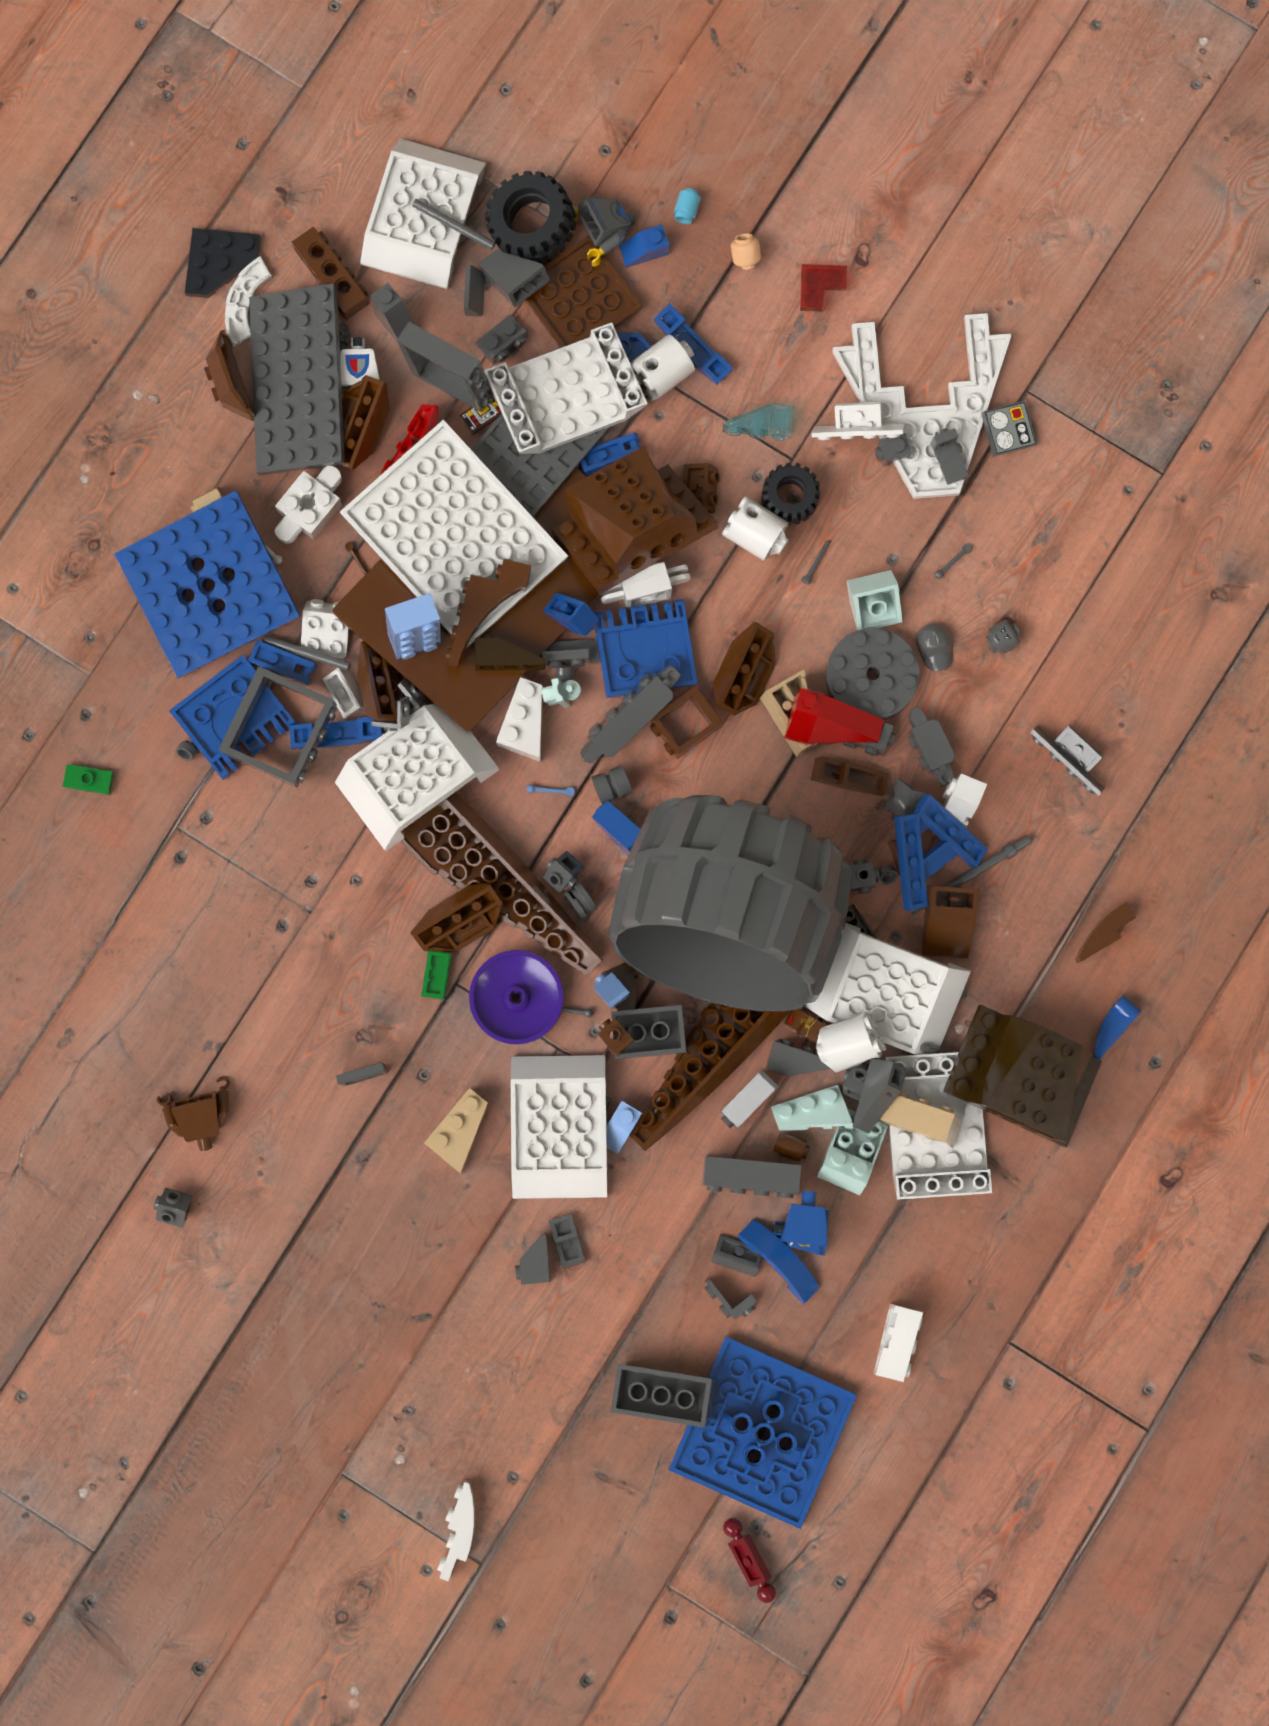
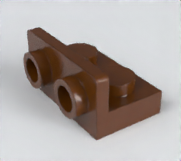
M710 463L684 464V484L709 513H715V506L718 504L717 484L720 481L718 469Z

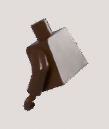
M219 1077L216 1080L217 1083L222 1080L227 1082L226 1085L220 1087L217 1094L215 1091L174 1101L173 1097L166 1093L168 1096L166 1103H162L160 1096L157 1097L158 1104L164 1107L162 1112L167 1127L178 1137H184L186 1142L197 1140L200 1151L213 1148L211 1137L219 1134V1128L225 1125L228 1117L229 1092L226 1089L229 1087L230 1082L226 1077Z

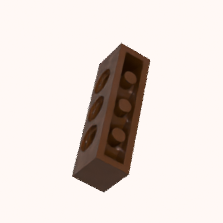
M313 226L292 241L293 248L320 285L334 283L337 286L338 310L347 320L368 306L366 298L368 293L361 284L357 285L353 280L355 276L348 266L344 268L340 263L342 258L336 249L331 250L327 245L329 241L322 231L318 233ZM317 251L324 252V255L320 258L313 256ZM330 269L337 270L335 275L330 276L326 274ZM344 286L351 288L347 293L339 292Z

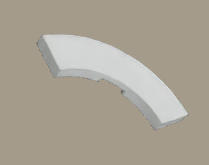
M261 256L253 260L239 273V277L230 288L227 296L225 324L229 339L234 348L251 339L248 317L250 308L249 297L254 296L257 290L272 278Z

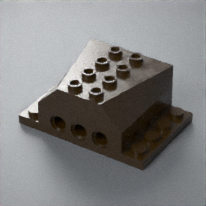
M978 1005L943 1092L1067 1148L1102 1061L1092 1057V1052L1083 1045L1041 1025L1012 1015L1001 1014L984 1005Z

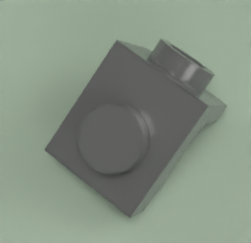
M906 433L900 434L899 437L879 439L878 445L875 448L877 460L882 462L883 467L888 466L889 462L911 457L912 453Z

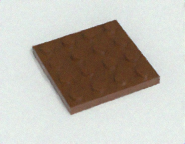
M589 235L546 264L544 268L550 281L525 299L526 303L560 348L589 338L591 330L611 322L615 328L642 309V304L604 254L601 255V263L596 267L592 266V260L597 257L593 256L588 260L587 253L590 249H599V247H595Z

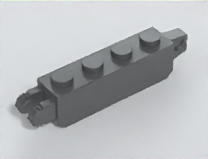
M669 664L657 674L652 672L650 675L646 674L638 683L639 686L634 691H628L623 696L622 702L617 707H612L600 724L596 723L590 728V734L587 736L590 741L580 750L584 762L590 764L602 754L605 757H613L673 699V692L670 689L681 675L672 665Z

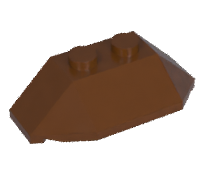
M225 329L221 330L206 357L208 366L204 367L208 380H213L215 385L214 388H211L215 401L220 400L223 408L250 421H254V412Z
M365 375L362 380L347 389L342 397L345 464L341 465L351 469L357 468L374 453L390 411L387 383Z
M753 622L731 642L713 681L716 705L735 716L757 705L776 664L773 643L774 633L757 622Z
M361 641L357 677L365 714L376 721H397V701L406 697L397 685L405 677L367 643ZM410 702L409 711L414 707L411 702Z
M490 883L468 885L429 909L411 931V935L423 951L457 952L495 928L503 901Z

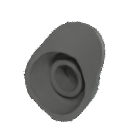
M929 623L923 626L916 635V644L925 665L932 671L946 670L951 666L953 658L952 639L949 631L939 623Z

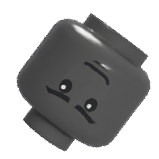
M1003 620L988 629L986 639L994 653L998 651L1000 654H1005L1019 645L1018 637L1022 634L1015 623L1011 625L1007 620Z

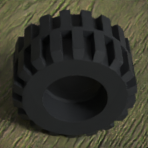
M791 462L786 463L785 467L778 465L775 471L772 469L769 472V476L764 481L761 500L764 503L763 507L787 521L788 525H791V522H795V525L800 524L801 520L806 521L809 519V516L815 512L820 497L819 481L815 480L816 475L809 473L808 467L805 466L802 469L799 463L791 466ZM794 484L803 491L804 499L797 504H787L778 497L777 490L782 485Z

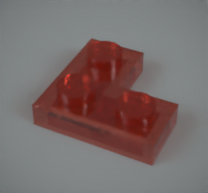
M802 264L800 311L823 312L824 290L846 291L847 266Z

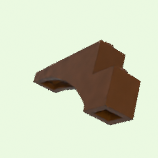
M504 559L503 564H498L495 578H499L498 581L472 574L470 580L465 579L462 593L466 595L464 603L459 602L456 615L460 616L459 623L453 626L451 638L454 639L453 647H448L445 657L449 668L459 669L462 656L470 639L493 610L520 591L526 592L532 570L531 565Z

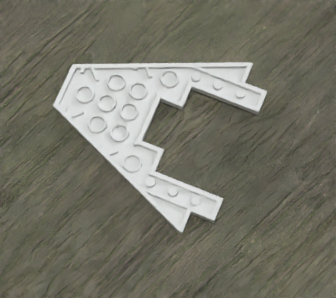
M987 313L964 316L970 381L948 383L950 405L906 408L904 386L881 388L875 322L853 323L851 325L853 346L833 347L832 349L835 359L859 402H881L882 424L905 423L904 433L907 435L912 455L909 458L892 462L913 499L959 496L964 479L950 485L946 484L930 443L937 431L948 428V430L955 428L958 434L956 445L965 468L968 470L983 424L981 413L988 409L1011 339V334L990 335ZM878 435L880 439L887 438L886 435Z

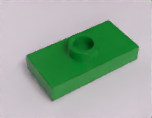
M67 764L62 787L110 795L114 773L112 771Z
M428 951L421 997L445 1000L451 953Z

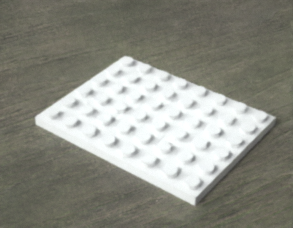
M444 420L340 511V514L416 597L428 593L431 594L440 623L450 634L452 633L453 626L459 623L460 616L456 615L459 602L464 603L466 594L462 593L465 579L470 580L472 574L498 581L499 578H495L498 564L502 565L504 559L531 565L532 570L526 592L520 591L493 610L478 627L466 649L475 642V638H479L480 635L484 634L568 558V555Z

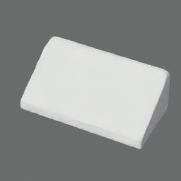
M337 668L322 679L344 719L364 709L360 688L350 670L346 671Z

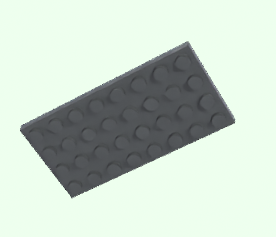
M332 283L249 297L256 473L267 475L345 464L337 286Z
M501 414L471 450L534 518L611 427L543 453L519 454L505 419Z

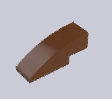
M822 756L815 758L811 780L852 791L884 796L889 773Z
M1127 902L1110 912L1091 931L1075 958L1077 964L1121 938L1117 929L1136 918Z

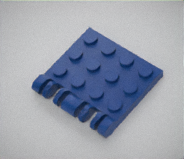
M683 599L673 601L676 618H673L670 601L664 602V612L667 619L659 620L656 603L650 604L652 621H649L646 605L629 607L632 624H628L625 608H619L621 626H614L611 610H605L607 628L604 625L602 611L594 612L599 618L594 626L606 699L624 696L628 691H634L639 686L638 683L646 674L650 675L652 672L657 674L669 664L681 675L671 689L698 684Z
M244 655L240 656L169 710L222 780L226 779L230 773L220 760L223 758L233 772L237 770V765L218 749L256 673ZM265 685L234 749L243 753L239 747L243 743L253 757L266 748L256 732L260 730L270 744L275 741L271 733L264 728L268 723L272 722L275 725V729L282 735L286 733L277 721V716L282 719L288 728L289 725L297 724L267 685Z

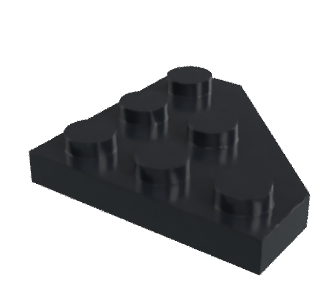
M192 228L185 295L209 298L223 284L229 283L238 276L241 270L259 257L260 234Z

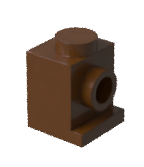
M608 1018L598 1027L600 1029L598 1036L616 1056L634 1042L633 1038L616 1019L611 1021ZM612 1031L618 1032V1038L612 1040L609 1036Z

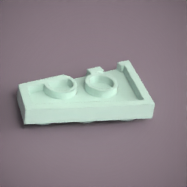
M838 1085L771 1107L779 1131L808 1130L809 1127L832 1129L835 1126H845V1128H854L852 1127L853 1122Z

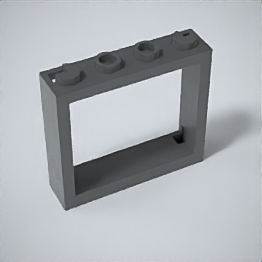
M411 322L407 323L396 341L412 374L482 413L488 403L491 404L493 391L480 360Z
M258 666L218 750L225 756L298 788L299 784H302L304 778L306 779L308 775L306 769L309 763H313L317 757L318 750L316 748L319 742H323L327 736L328 729L326 727L329 721H333L336 717L337 704L333 699ZM268 680L324 705L291 775L234 750Z

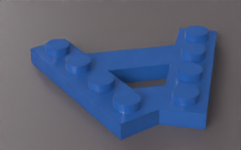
M930 794L922 796L913 813L894 817L904 910L910 911L928 906L925 880L958 855L970 867L977 868L988 850ZM929 828L942 841L923 855L921 833Z

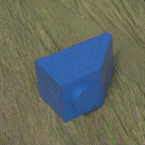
M661 224L640 231L621 244L619 249L625 266L628 268L669 255V242Z
M559 593L553 596L543 610L548 616L571 632L585 637L593 630L599 620L598 616L585 602Z

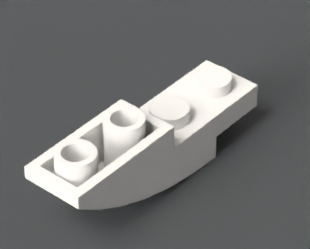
M465 1480L464 1485H458L454 1498L458 1499L455 1508L450 1507L445 1520L450 1522L448 1529L456 1531V1534H450L446 1545L447 1548H450L447 1558L442 1556L437 1569L441 1571L439 1578L449 1581L457 1559L466 1562L472 1544L475 1526V1502L471 1482Z

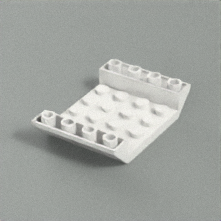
M400 138L391 150L364 236L360 264L448 289L454 269L453 260L461 233L412 207L415 199H418L465 225L476 186L481 183L486 163Z
M612 322L591 330L590 337L509 368L505 362L484 370L519 454L543 453L624 422L647 406V401Z
M430 704L422 706L411 714L408 725L396 731L386 732L348 759L335 783L386 852L404 839L400 831L475 777L482 783L500 769L471 731L466 732L437 705Z
M846 923L841 943L823 990L815 1002L807 1003L805 1007L832 1023L844 1019H852L863 1012L867 1013L868 1016L873 1014L878 1028H875L878 1038L882 1037L884 1043L912 1054H937L933 1052L923 1053L920 1050V1046L923 1043H927L932 1048L940 1049L971 971L952 963L944 965L861 933L860 928Z
M959 1052L886 1057V1061H892L907 1068L901 1092L908 1094L910 1100L917 1102L918 1098L931 1102L932 1107L939 1109L940 1105L951 1108L954 1110L953 1114L963 1121L954 1148L946 1146V1143L934 1139L930 1140L925 1138V1136L913 1132L910 1133L889 1125L892 1174L897 1200L992 1193L991 1172L987 1168L983 1110L943 1092Z
M605 1055L511 1057V1175L513 1199L607 1197Z

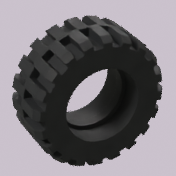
M524 171L521 176L518 173L511 175V180H503L500 183L502 186L499 189H494L492 192L493 200H488L487 208L489 211L485 212L488 232L502 252L538 263H544L545 258L549 257L551 260L556 257L555 253L557 251L562 252L566 248L565 242H570L573 237L570 232L571 230L574 231L576 227L574 220L576 213L572 206L573 203L563 186L557 183L555 178L550 175L545 176L543 172L539 171L535 172V175L531 171ZM533 202L549 205V216L540 229L527 234L513 231L514 217L523 206Z

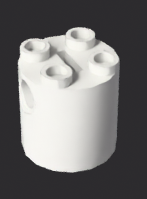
M666 335L630 363L639 385L643 384L645 386L646 394L652 401L662 397L695 372L694 365L690 359L694 356L691 347L686 341L678 342L671 335Z
M745 496L739 504L740 509L738 511L734 510L728 519V525L725 527L722 535L765 562L770 555H780L789 539L786 538L784 532L789 523Z
M863 1012L852 1019H844L821 1027L816 1044L820 1060L837 1073L860 1065L868 1059L881 1057L882 1051H885L886 1047L882 1037L878 1038L875 1028H878L874 1015L868 1016L867 1013Z

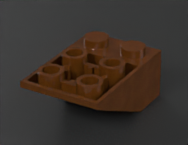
M927 885L928 906L925 907L922 955L968 958L977 915L979 889Z

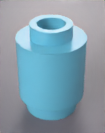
M686 188L679 192L674 209V219L683 224H691L692 220L695 219L701 197L696 190Z

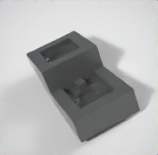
M572 1214L549 1220L562 1268L566 1269L585 1263Z

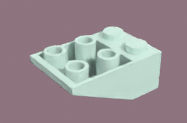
M847 1108L851 1120L854 1123V1116L856 1112ZM878 1121L869 1134L856 1128L837 1126L817 1177L857 1195H861L868 1183L888 1125Z

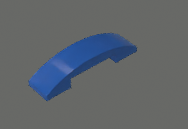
M670 303L653 319L665 335L673 336L678 342L683 340L687 342L694 353V356L690 358L693 365L716 385L733 370V367L718 352L715 353L685 322L686 319Z
M371 717L328 723L326 727L328 729L327 736L323 742H319L317 748L374 742L382 736V727L371 726V721L374 720ZM315 724L289 725L291 749L304 748Z
M753 1219L737 1235L753 1253L757 1251L789 1284L787 1288L802 1304H805L820 1288L810 1271L783 1241H780L775 1234Z

